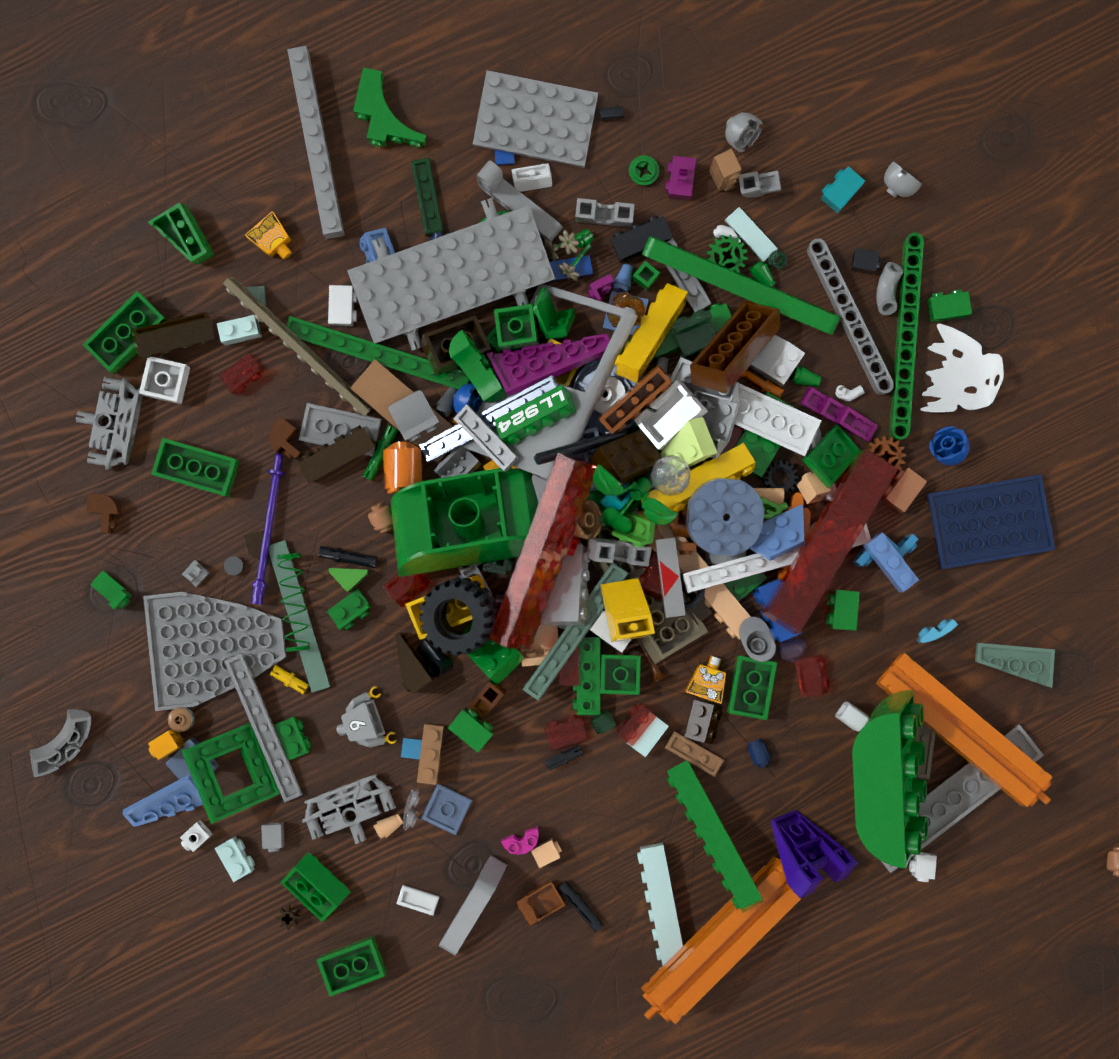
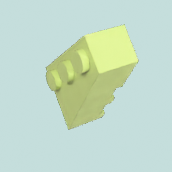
M703 417L688 420L660 453L663 459L671 465V469L664 477L676 475L717 454Z

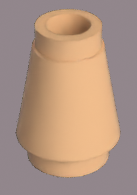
M396 814L377 821V824L373 827L380 839L390 836L403 822L400 816Z

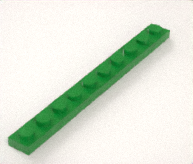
M289 316L286 325L302 341L371 363L377 360L384 367L452 387L456 390L465 384H469L470 381L462 370L454 369L435 376L427 359Z

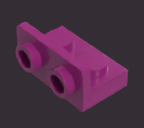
M611 274L589 285L588 298L602 301L600 295L604 296L611 292L614 283Z

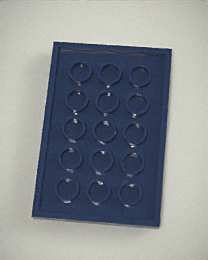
M1041 474L927 494L940 570L1055 550Z

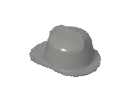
M757 617L745 619L740 625L739 635L746 653L755 661H768L775 654L776 645L767 624Z

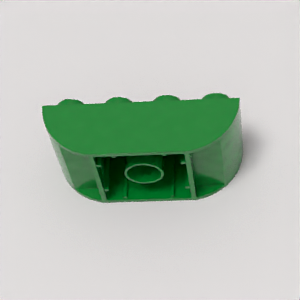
M497 468L421 481L404 487L395 493L390 503L398 576L403 577L552 551L547 514L541 511L542 507L539 505L532 481L533 474L518 468H510L507 472Z
M914 690L900 691L882 700L857 735L852 750L855 819L858 835L871 854L886 864L899 868L907 867L912 854L920 855L922 840H927L928 818L926 816H919L920 803L926 802L927 784L926 779H917L919 765H924L925 743L924 741H916L917 727H922L924 722V707L922 703H914Z

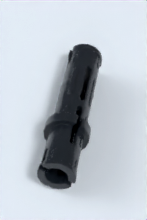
M320 546L318 554L319 558L335 560L337 563L347 562L375 568L377 563V556L349 552L339 547L335 549Z
M566 880L563 881L557 889L568 900L567 903L576 909L594 932L600 930L604 923L582 900L581 894L579 892L576 893Z

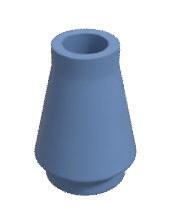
M622 265L613 283V290L615 292L627 294L631 289L632 266Z

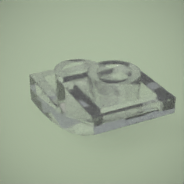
M416 788L412 789L404 809L403 829L406 831L409 826L413 828L418 820V817H416L417 811L411 808L412 806L416 807L421 799L418 796L420 790Z

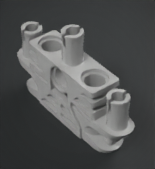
M104 377L103 381L106 383H102V388L119 391V394L100 391L95 414L82 411L77 412V415L84 417H76L77 423L93 425L89 448L107 451V455L90 451L88 456L96 459L87 458V463L105 466V470H109L112 466L119 465L122 462L124 465H127L131 457L142 395L139 394L140 388L136 390L126 377H123L122 380ZM128 392L134 395L133 399L128 398ZM108 417L109 423L106 426H102V419ZM117 452L122 453V457L117 458Z
M376 773L304 801L307 804V809L302 823H307L312 840L324 835L317 817H320L321 822H324L323 828H326V835L349 826L355 844L363 842L367 838L360 822L382 813L381 809L378 808L380 806L379 803H376V795L379 794L384 812L396 808L389 791L392 787L380 781L376 777L378 775ZM370 780L376 784L377 789H371ZM371 795L369 799L361 802L358 801V799ZM353 802L354 806H349L344 811L342 810L341 806ZM313 803H317L319 811L313 813ZM336 808L335 812L324 816L325 812ZM347 811H354L356 819L349 820L346 815Z

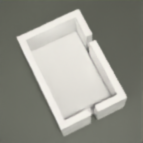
M676 380L668 390L662 393L650 405L652 409L657 410L656 412L646 408L634 421L659 450H663L688 420L700 418L708 411L697 398L693 397L694 394L683 382Z

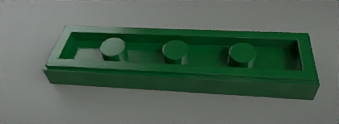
M430 158L411 161L425 236L444 232Z

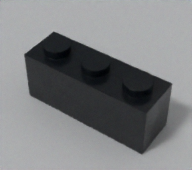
M655 216L650 218L648 223L644 225L639 223L632 226L628 232L620 231L614 234L611 239V245L619 263H622L642 254L649 236L665 242L671 240L673 236L664 216L660 218Z

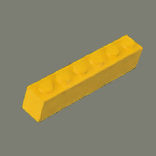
M668 283L663 290H659L655 303L652 302L649 307L647 316L644 315L642 317L640 327L635 328L631 341L626 342L623 354H619L615 361L617 375L638 383L685 307L688 291Z
M742 443L719 455L717 459L714 458L650 491L647 498L656 499L670 510L678 512L688 504L692 494L703 483L714 478L736 479L741 475L747 476L753 472L755 460L745 444Z

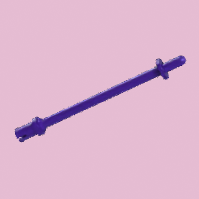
M281 453L275 456L273 470H268V473L272 475L257 579L252 582V586H254L252 604L263 605L264 592L268 585L264 579L280 476H285V472H281L283 460Z

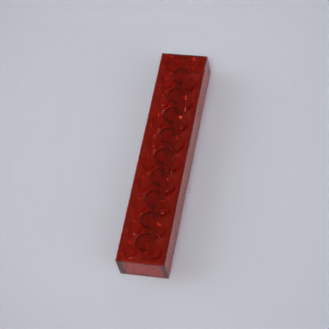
M866 448L857 454L807 537L805 545L799 550L761 614L794 635L801 633L898 471L897 468Z
M557 454L497 615L493 631L489 637L492 641L505 648L530 650L533 645L536 632L541 624L544 611L548 606V600L555 587L557 576L561 571L562 563L568 552L578 520L582 515L584 504L589 496L596 465L579 458Z

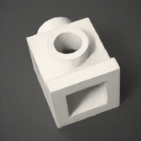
M199 820L180 837L183 840L181 845L187 851L191 849L194 852L213 833ZM191 835L197 837L195 842L191 839Z

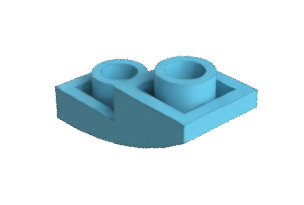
M944 619L938 624V630L934 627L923 628L918 633L920 637L916 641L918 643H925L936 640L953 630L958 624L953 619Z

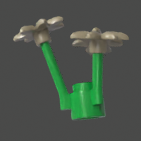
M584 229L576 235L574 233L569 235L564 230V236H559L562 242L553 245L551 240L548 241L545 238L544 247L548 250L547 254L551 256L553 261L558 259L555 252L560 247H566L567 254H570L571 250L577 253L575 245L578 248H584L572 265L568 266L565 262L563 265L558 264V267L561 269L560 273L566 275L568 280L572 278L578 281L577 277L580 275L574 272L575 266L584 254L592 248L590 243L594 240L593 234L588 229Z

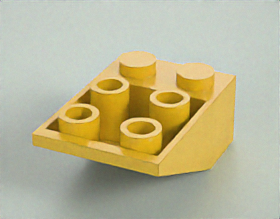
M638 578L600 585L611 643L646 637L655 633L651 612Z

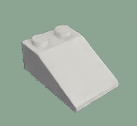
M774 335L749 367L770 379L779 387H782L805 353L788 341Z

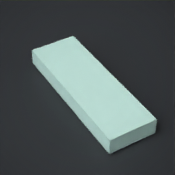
M740 207L725 219V222L734 229L735 233L763 262L778 249Z

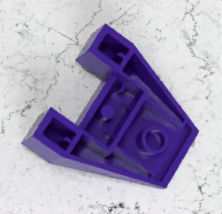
M797 810L771 820L787 884L799 898L812 894L824 879L817 870L823 868L836 883L847 878L858 864L842 845Z

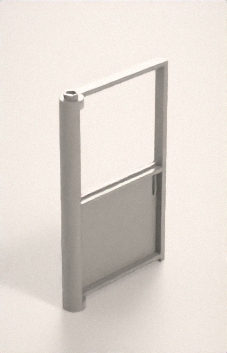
M539 284L530 302L533 306L541 289L547 287L549 294L614 314L620 319L587 390L582 392L564 386L571 393L576 412L567 418L554 422L550 427H545L537 431L536 434L520 440L517 444L509 446L519 457L513 467L538 475L542 479L558 485L572 456L541 465L535 463L534 456L536 453L580 440L615 366V361L621 353L638 316L635 314L636 311L629 307H625V309L545 284ZM513 394L501 401L494 403H487L483 401L480 405L477 414L495 406L496 404L516 394ZM497 428L493 429V431L499 436ZM474 440L461 446L465 450H471L490 458Z

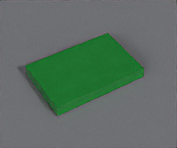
M836 424L802 460L822 483L829 488L862 451Z

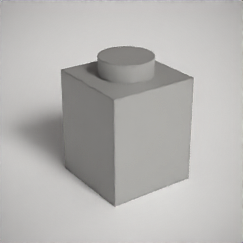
M284 822L264 823L261 825L262 849H268V852L280 851V848L285 846Z

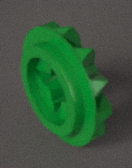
M638 156L630 163V178L637 185L646 186L652 184L658 178L659 166L650 156ZM646 165H648L647 172H649V174H644L642 177H640L641 171L638 168L643 169L644 167H646Z

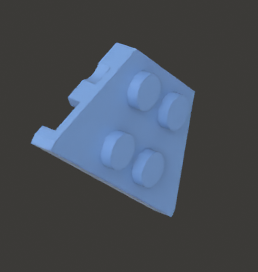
M801 504L763 522L762 532L757 541L750 547V550L760 553L762 557L771 561L805 545L803 505Z

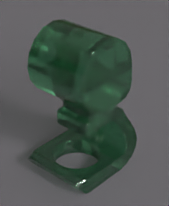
M609 710L590 719L597 734H603L616 727V722Z

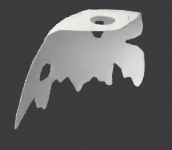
M937 324L944 343H933L928 349L945 356L947 360L942 361L943 368L926 372L931 377L934 385L927 388V391L923 392L922 396L939 397L941 399L935 402H928V406L920 410L925 412H953L957 410L958 404L967 410L989 406L994 401L1003 381L1002 357L999 354L991 353L982 355V346L977 341L952 327ZM954 349H958L963 352V356L957 358L953 356L952 352ZM999 374L1000 379L998 384L995 386L994 380L996 376ZM987 379H990L989 385L985 383ZM974 386L977 388V392L970 394L964 392V389Z

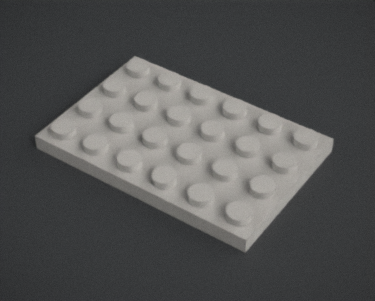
M487 70L473 146L584 168L598 93Z

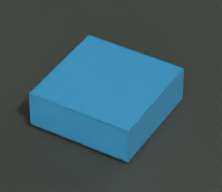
M403 738L401 757L420 759L422 740Z

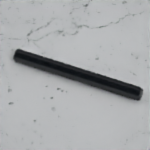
M633 427L624 428L620 432L615 431L613 434L610 432L536 453L534 461L537 465L590 451L632 434L635 431Z

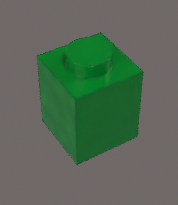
M645 261L635 272L632 280L645 291H648L659 278L660 272Z

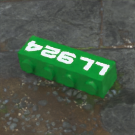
M561 384L496 418L494 421L500 439L510 446L517 444L528 436L536 434L537 431L545 427H550L554 422L562 418L569 417L572 413L576 412V408L570 391Z

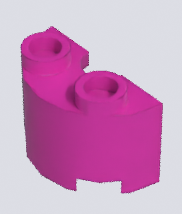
M538 826L525 830V835L522 838H517L513 834L502 838L501 843L511 854H526L537 844L539 837Z

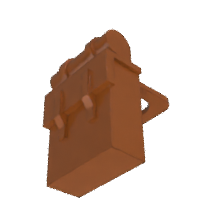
M552 880L536 890H531L524 897L516 901L518 909L521 910L525 921L529 925L537 921L540 922L541 919L565 906V902Z

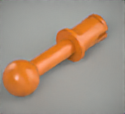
M748 368L740 377H745L761 387L762 393L769 392L779 399L784 392L783 389L770 382V379L764 381L748 371Z

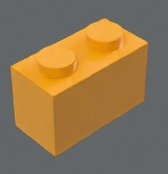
M169 730L149 742L150 748L148 749L154 758L160 760L184 747L185 742L179 732Z

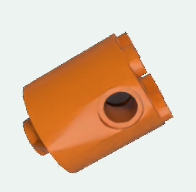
M395 442L383 450L385 490H388V494H395L404 487L422 481V452L420 448L410 442Z

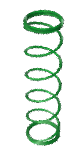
M301 553L277 555V559H285L278 563V567L301 572L281 580L279 584L285 587L303 590L301 592L287 596L281 600L283 604L304 608L303 610L285 616L282 620L288 623L305 625V628L289 633L284 638L289 641L302 642L308 645L299 647H289L286 648V652L308 650L310 649L309 642L286 638L289 635L305 630L306 628H308V625L304 623L285 620V618L305 611L306 607L303 605L283 602V600L303 593L305 589L301 587L281 584V582L287 579L301 575L303 571L299 569L282 567L279 565L285 561L294 558H299L302 556Z

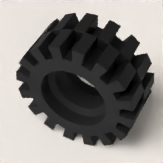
M775 461L766 469L763 475V484H765V488H783L784 495H786L797 486V480L799 479V475L797 476L798 471L788 461ZM784 471L788 476L786 484L777 485L773 480L774 473Z

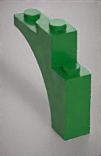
M363 67L353 112L358 120L364 122L371 120L367 134L368 142L372 146L379 148L387 146L389 139L395 144H402L404 142L414 148L426 147V135L413 131L403 125L389 110L383 95L384 77L382 71Z

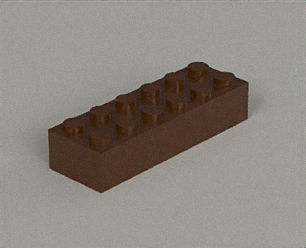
M744 301L691 363L692 384L728 393L780 329L779 309Z

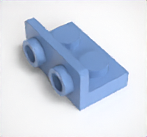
M386 228L366 232L360 238V248L366 255V263L375 261L378 258L372 243L375 239H377L380 246L378 238L384 237L388 253H395Z

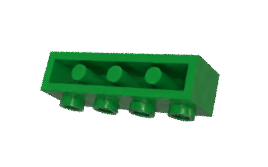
M584 637L573 652L577 653V660H573V672H577V680H573V691H577V699H573V711H577V715H600V637Z

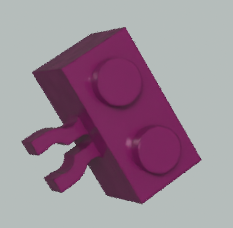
M673 156L672 162H668L667 173H671L670 181L666 180L665 186L668 198L691 200L695 158Z

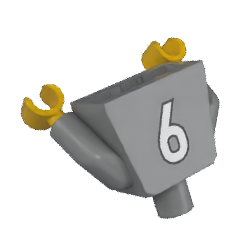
M377 686L372 687L369 693L365 692L351 700L346 708V713L341 716L343 724L337 726V732L340 736L347 734L349 741H356L359 745L366 747L383 745L385 742L393 744L397 741V739L392 741L388 739L389 735L395 734V732L385 733L374 699L370 700L372 697L377 699L381 696V693L377 696L372 694V691L378 688Z

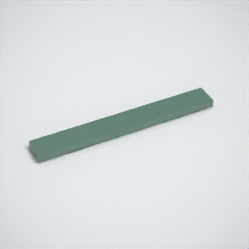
M286 540L269 546V555L278 584L281 580L296 575L294 570L278 567V563L285 559H277L276 556L290 554ZM292 559L279 564L282 567L295 569ZM297 576L281 582L284 585L300 587ZM279 584L283 598L302 591L301 589L285 587ZM302 593L284 600L286 603L306 607ZM285 604L288 615L304 609L303 607ZM306 607L305 611L289 616V620L308 625V628L294 633L295 640L310 643V649L299 650L311 692H316L331 687ZM291 623L293 632L306 627L305 625ZM296 642L298 647L308 645L306 643Z
M614 563L610 565L589 595L588 600H586L587 619L585 620V625H568L522 690L536 700H540L605 608L600 585L624 581L629 573Z

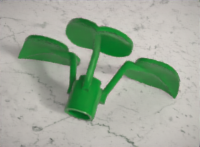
M600 464L597 465L593 475V483L600 492L608 496L612 494L619 496L630 490L631 499L621 512L614 507H607L602 513L604 522L608 526L613 527L614 530L628 533L632 529L631 521L623 514L634 500L643 499L642 508L645 509V517L657 525H666L677 516L678 513L670 510L660 501L647 498L650 494L648 491L652 485L646 478L640 477L636 482L633 481L631 485L623 489L618 480Z

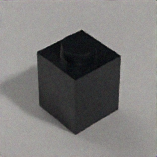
M856 248L853 253L850 271L873 275L880 268L881 259L878 258L879 252Z

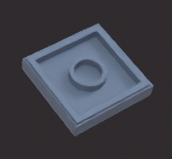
M438 783L421 819L456 835L473 799Z

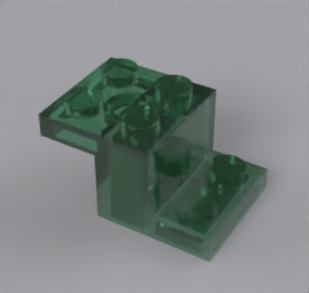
M700 309L694 312L693 316L688 319L684 316L675 320L671 332L680 351L679 357L689 359L700 354L717 334L711 322L712 314L710 310L704 311V309Z

